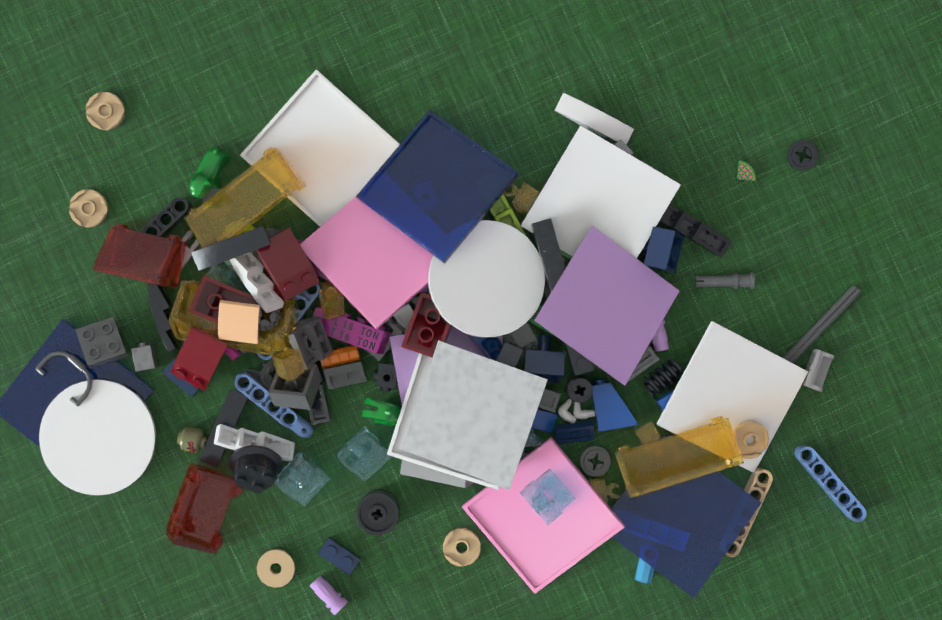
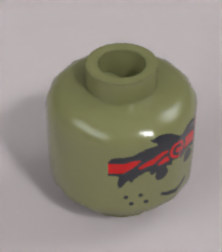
M187 426L183 430L181 429L177 438V444L180 445V449L192 453H198L201 448L205 447L207 442L203 429Z

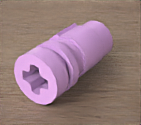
M664 319L651 340L654 352L669 349Z
M321 575L310 585L315 591L314 593L327 604L326 607L331 608L330 611L334 615L348 603L345 597L342 598V594L340 592L337 593Z

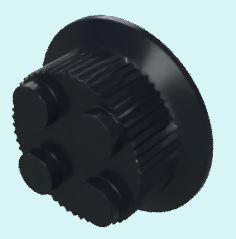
M251 445L235 450L229 458V467L233 472L234 483L237 486L249 491L251 490L254 493H262L263 490L268 489L274 484L275 478L282 472L283 460L272 449Z

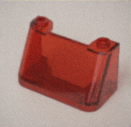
M116 223L115 227H110L94 262L93 270L161 286H178L187 242L180 241L181 237L169 235V238L128 230V225Z
M190 463L166 526V535L172 544L212 554L217 553L223 543L219 530L231 497L235 498L237 495H240L243 489L234 483L232 476L199 464Z

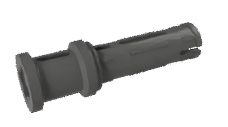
M734 272L732 275L715 276L695 275V280H703V282H695V287L732 286V289H738V287L754 289L755 287L754 272H750V274Z

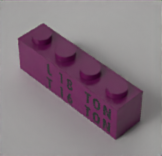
M325 305L323 308H315L313 317L321 318L327 336L376 354H384L391 334L385 331L386 327L380 326L376 330L373 326L368 325L369 321L359 317L357 320L351 319V314L342 311L340 314L334 313V308Z

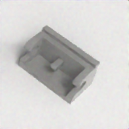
M813 349L805 369L808 371V374L802 385L822 392L823 383L831 361L835 356L818 349Z

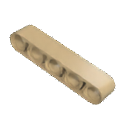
M756 468L755 472H752L720 541V549L729 557H735L741 551L772 484L773 476L764 468ZM761 473H765L766 479L759 482L758 476ZM757 490L758 496L755 499H751L750 493ZM750 508L749 515L742 516L743 509ZM737 525H741V532L735 534L734 528ZM731 542L734 543V548L726 551V545Z

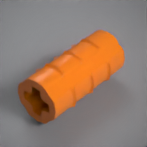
M347 345L333 349V352L324 360H320L322 368L327 369L359 361L361 358L357 346Z

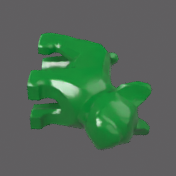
M212 147L207 151L196 174H188L192 178L190 182V193L192 196L202 198L210 191L211 187L219 188L221 184L219 175L222 165L228 164L231 155L224 150L220 151L217 147Z
M366 398L364 404L377 407L378 410H363V417L375 419L374 422L377 424L396 426L401 406Z

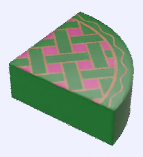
M738 160L736 180L755 182L756 174L752 166L745 161Z

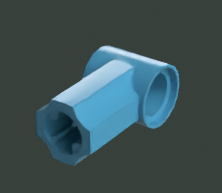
M645 543L640 547L635 580L642 583H652L659 553L653 544ZM646 550H654L653 555L645 557L644 553Z

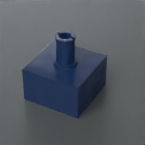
M653 227L650 241H647L642 249V252H646L644 265L656 270L676 274L685 236L673 230Z
M540 335L539 350H526L523 371L545 378L547 382L561 383L564 376L565 353L551 352V336L547 335L546 342L544 343L545 335Z

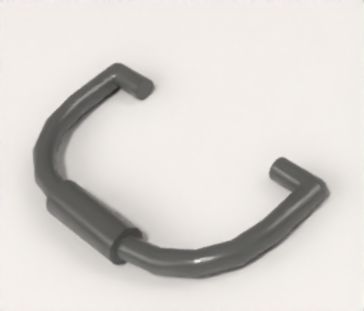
M66 351L49 353L36 367V370L42 376L46 374L42 367L49 359L57 355L68 358V361L86 375L87 388L79 400H76L74 397L70 398L73 404L80 406L92 389V378L87 370V366L75 355L69 354Z

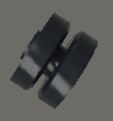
M375 489L368 492L362 497L357 507L356 518L359 526L371 535L388 533L395 527L399 518L400 506L398 500L391 492L384 489ZM377 509H380L381 514H377L375 511Z

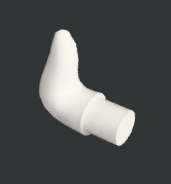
M569 398L559 407L558 413L565 421L575 423L577 418L567 411L572 403V399Z
M574 402L573 414L576 418L588 419L595 417L594 409L581 410L580 403Z

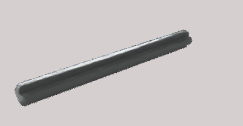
M852 286L796 343L783 359L794 363L858 297L861 291L856 286Z

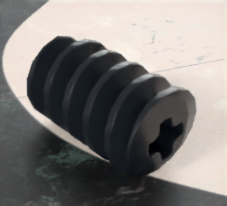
M671 358L668 359L669 365L662 363L663 370L659 367L656 368L657 374L649 372L650 379L646 376L643 377V385L654 399L656 398L655 391L661 395V387L668 390L667 383L674 386L673 379L675 378L679 381L680 374L683 375L684 373Z
M580 376L571 377L565 386L566 394L575 402H586L592 396V385ZM578 385H579L580 387H583V388L580 389V391H581L580 393H577V392H576V390H577V387H576V386H578Z

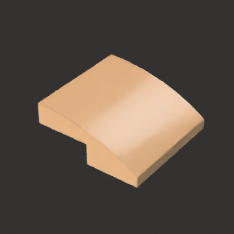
M220 300L218 339L258 344L260 305Z

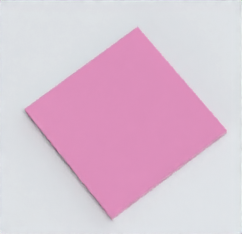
M384 172L303 241L300 246L307 258L377 330L428 285V273L432 256L447 234Z
M552 437L519 461L510 490L502 487L497 490L486 486L462 505L466 513L534 594L625 528L623 522Z

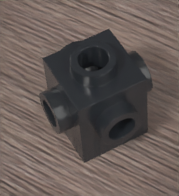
M380 362L378 370L374 371L373 381H376V386H379L380 390L392 391V388H396L398 381L394 364ZM385 374L390 375V378H391V379H390V380H386V379H385Z

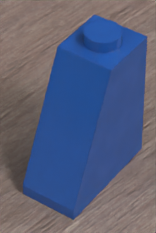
M605 379L594 380V384H591L593 389L592 402L597 430L600 432L637 425V421L612 384L605 382Z

